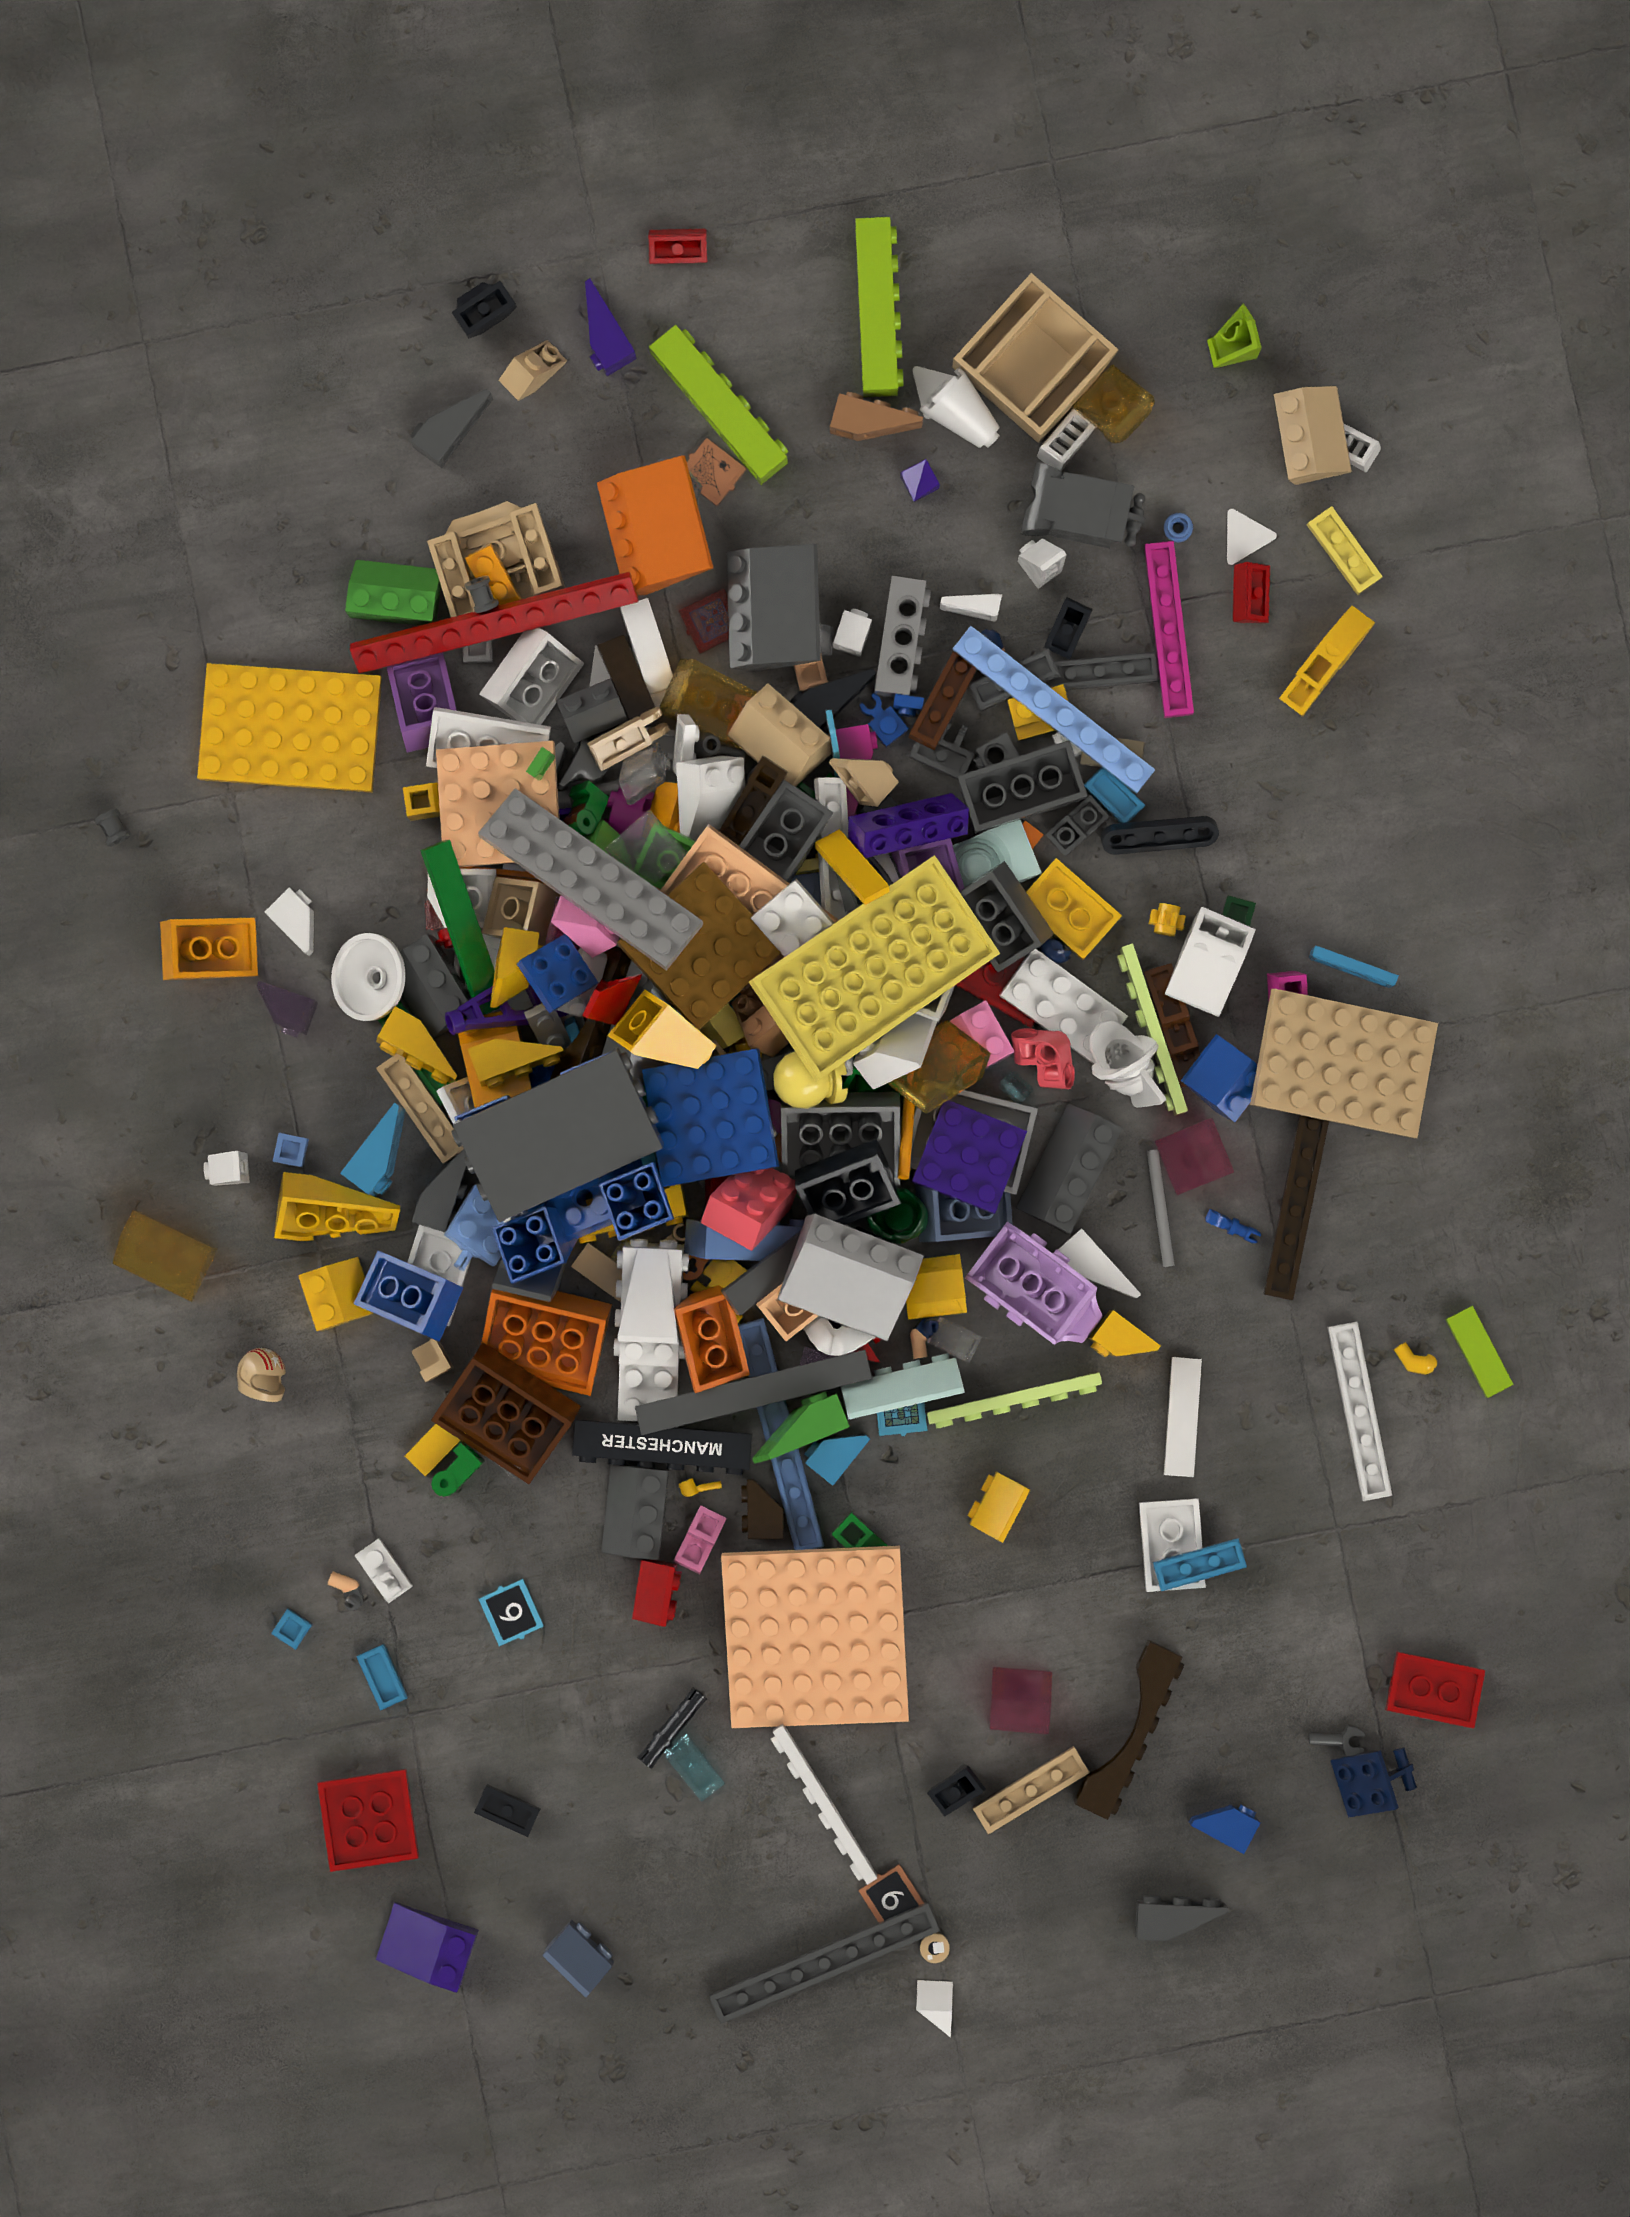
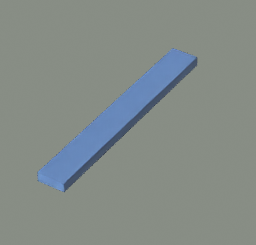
M764 1318L739 1324L738 1327L750 1372L749 1378L777 1372ZM786 1400L757 1407L766 1441L789 1415ZM799 1448L771 1459L794 1549L804 1550L824 1547Z

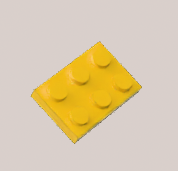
M1057 858L1026 891L1054 932L1053 935L1082 960L1086 958L1122 917L1118 911Z

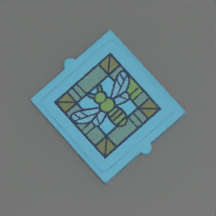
M924 1402L877 1413L879 1436L893 1434L905 1436L906 1433L927 1431Z

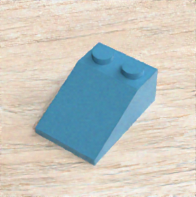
M395 1102L341 1171L344 1177L365 1193L374 1197L377 1194L383 1195L393 1182L390 1177L394 1173L406 1112L401 1105Z

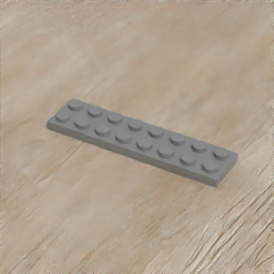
M516 788L478 832L481 839L666 971L703 926V921Z

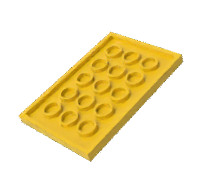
M207 663L197 779L373 793L382 677L378 675Z

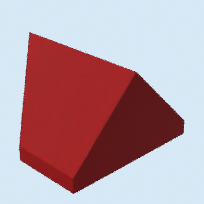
M642 974L607 982L601 979L582 1016L616 1025L622 1018Z

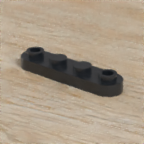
M1209 816L1118 823L1109 825L1102 831L1101 841L1104 850L1113 855L1207 847L1215 843L1219 836V830L1216 821ZM1200 827H1207L1204 830H1199ZM1114 835H1120L1117 838H1112Z

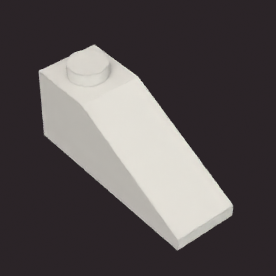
M1044 539L1039 540L1037 543L1031 540L1019 550L1021 554L1017 562L1039 589L1062 572L1067 554L1063 549Z
M1082 1228L1057 1249L1070 1259L1068 1265L1087 1280L1132 1298H1138L1141 1295Z

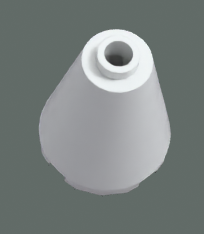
M959 367L954 371L958 376H953L951 379L948 377L926 400L929 407L926 405L921 406L920 411L978 448H981L983 445L989 448L1000 436L997 433L1000 427L965 371Z

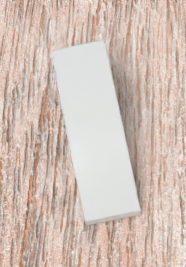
M648 598L637 603L621 606L620 611L630 643L650 695L676 687Z

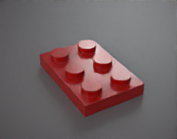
M1396 1651L1385 1710L1474 1729L1486 1670Z

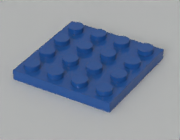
M759 1049L713 1056L706 1063L702 1064L699 1069L670 1064L642 1070L648 1107L652 1106L659 1122L655 1125L664 1143L663 1148L656 1151L663 1187L779 1167Z

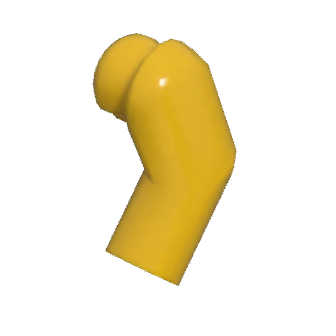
M1406 1342L1393 1349L1409 1372L1426 1375L1432 1373L1437 1367V1360L1433 1355H1414Z

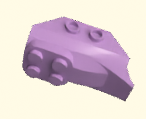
M1006 1222L966 1275L965 1279L987 1294L984 1300L998 1310L1000 1306H1003L1009 1312L1006 1316L1018 1326H1021L1023 1322L1054 1345L1062 1341L1083 1343L1103 1316L1096 1299L1097 1287L1068 1265L1070 1259L1056 1249L1051 1253L1045 1248L1047 1242L1035 1233L1028 1236L1017 1227Z

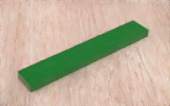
M443 840L420 851L472 999L493 986L495 970L451 841ZM491 1001L479 1006L483 1015L500 1007H490Z

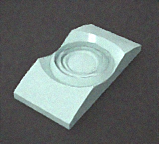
M1021 820L989 829L973 838L953 845L964 888L1004 861L1019 883L1042 874Z

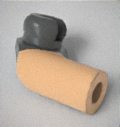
M333 1571L328 1585L342 1590L346 1601L344 1605L348 1610H357L362 1606L364 1600L359 1582Z

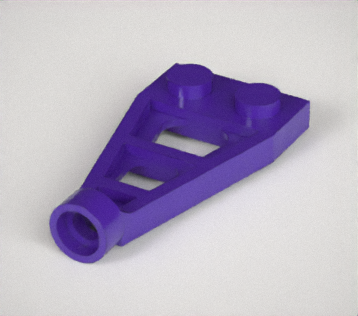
M529 984L525 990L533 1005L532 1008L542 1004V1002ZM492 987L462 1004L457 1009L445 1013V1022L452 1035L473 1029L530 1024L524 1014L527 1010H513L508 1001L499 1006L503 1013L502 1015L484 1017L479 1006L491 1001ZM556 1010L560 1018L569 1015L568 1013Z

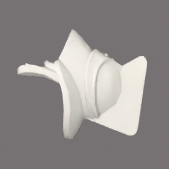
M1111 1020L1099 1023L1090 1036L1089 1047L1096 1061L1091 1067L1092 1074L1100 1080H1106L1105 1084L1110 1087V1090H1116L1121 1094L1130 1096L1131 1102L1136 1108L1160 1105L1166 1101V1097L1152 1079L1155 1064L1151 1058L1158 1049L1159 1045L1153 1038L1144 1035L1135 1036L1122 1024Z

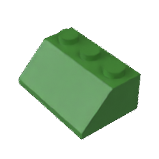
M356 560L348 584L345 612L350 618L420 626L437 621L441 591L437 571L435 568Z

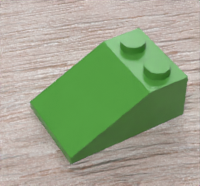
M822 1392L801 1400L803 1406L795 1408L753 1456L754 1464L771 1460L849 1428L850 1426L837 1394L827 1396L826 1392Z

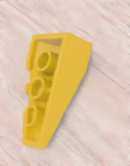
M283 1172L274 1238L311 1241L314 1240V1236L330 1234L331 1238L341 1237V1233L356 1231L362 1235L395 1231L400 1213V1205L313 1175Z

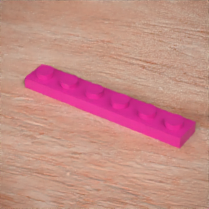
M1174 541L1145 544L1144 553L1164 718L1193 715L1194 708Z

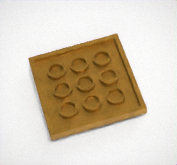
M705 862L701 863L667 895L703 921V926L667 971L622 938L616 942L682 1016L698 1030L748 985L750 980L755 978L781 954L751 919L753 915Z

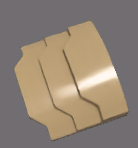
M508 501L483 511L453 520L445 535L427 541L451 617L474 612V601L470 591L466 590L464 585L475 579V576L465 557L491 543L522 599L565 588L537 503L521 508Z

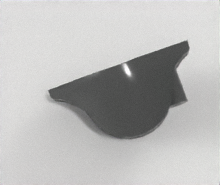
M593 736L576 743L569 766L557 787L558 789L562 790L588 780L595 785L602 779L607 769L601 771L598 768L587 745L588 742L594 740Z

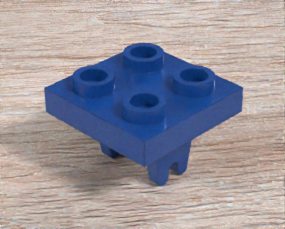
M566 934L536 950L517 963V966L549 1014L599 983Z

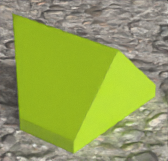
M1244 303L1215 336L1207 340L1214 368L1257 359L1262 348L1255 320Z

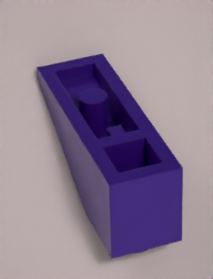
M589 278L585 281L589 337L593 353L589 357L597 371L603 369L606 376H609L637 358L633 347Z

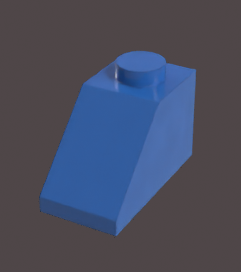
M1242 1804L1239 1808L1228 1805L1192 1816L1189 1820L1192 1827L1242 1854L1247 1850L1261 1822L1255 1818V1811Z

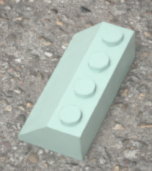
M946 1353L931 1357L932 1363L921 1365L920 1360L903 1363V1370L892 1372L891 1366L874 1370L875 1376H872L870 1380L841 1386L848 1419L965 1393L956 1358L950 1359L949 1354Z

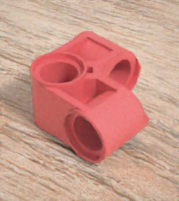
M1022 1028L1012 1032L1011 1039L1015 1051L1013 1054L1016 1064L1022 1066L1037 1065V1081L1042 1088L1071 1089L1074 1083L1075 1070L1072 1064L1071 1043L1066 1034L1061 1031L1035 1030L1033 1028Z

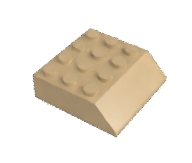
M1030 273L953 358L952 368L956 370L960 367L965 371L977 390L1037 443H1040L1098 379L1118 352V349L1036 276Z

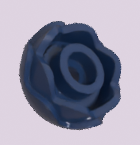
M1053 935L1043 945L1039 946L1040 951L1056 964L1064 963L1071 958L1072 950L1066 949L1064 944L1060 940L1055 939Z

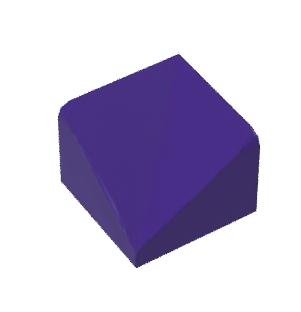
M927 459L900 473V478L913 502L939 489L940 484Z

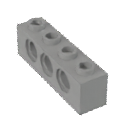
M898 576L891 577L875 685V694L878 696L895 698V694L910 696V692L916 693L918 676L913 675L914 664H920L923 648L917 646L918 636L925 635L927 618H921L923 607H929L931 590L926 589L925 580ZM903 604H911L915 607L916 612L912 616H904L900 613L899 608ZM900 632H906L911 636L912 640L907 645H900L896 642L895 636ZM895 661H903L907 665V670L904 673L897 674L892 671L891 664Z

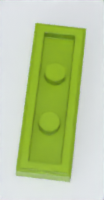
M1473 1306L1445 1319L1486 1398L1514 1385Z

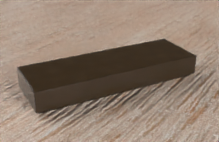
M622 635L598 644L597 649L628 721L636 716L640 717L642 713L649 711V709L655 708L625 636Z

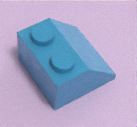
M866 1434L824 1438L820 1443L815 1441L804 1454L808 1457L805 1464L833 1486L868 1443L870 1437Z

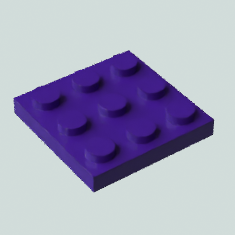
M944 1099L912 1182L995 1214L1027 1131Z

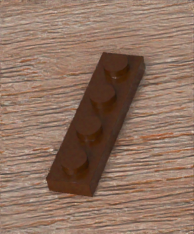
M952 652L908 737L934 751L977 671L974 666L956 652Z

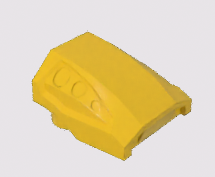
M960 1254L924 1258L922 1260L915 1283L906 1300L908 1320L967 1313Z

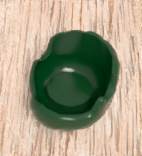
M896 1188L901 1204L865 1218L868 1226L878 1237L890 1243L903 1244L918 1237L926 1229L928 1211L922 1200L905 1188Z

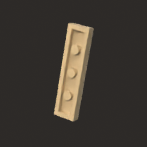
M395 1054V1056H392L376 1069L440 1161L445 1164L457 1156L464 1148L463 1146H457L451 1133L454 1130L453 1125L413 1068L405 1063L406 1059Z
M1073 1746L972 1808L986 1832L990 1834L1090 1772Z

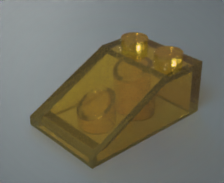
M680 659L659 707L663 715L676 722L677 714H689L695 724L698 725L699 732L713 733L719 741L740 749L728 737V733L746 703L758 692L695 659Z
M946 1020L935 1027L921 1068L887 1084L927 1114L981 1080L991 1053L949 1020Z

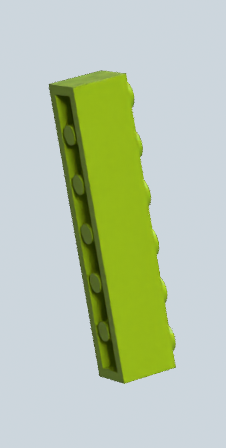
M890 217L855 218L863 397L898 396V387H903L904 384L903 369H897V358H902V341H896L895 331L901 329L900 312H895L894 301H900L899 283H893V273L898 272V255H892V244H897L896 226H891Z
M674 325L649 346L650 354L759 484L762 485L788 464V459L785 455L788 453L787 448L778 438L774 441L767 432L770 429L760 417L756 419L748 411L751 409V406L742 395L737 397L731 391L732 384L723 373L718 375L711 367L714 363L705 351L699 353L693 346L695 340L686 329L681 331L677 325Z

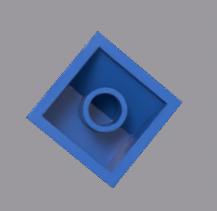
M1216 1034L1180 1081L1216 1113L1236 1122L1251 1102L1257 1063Z

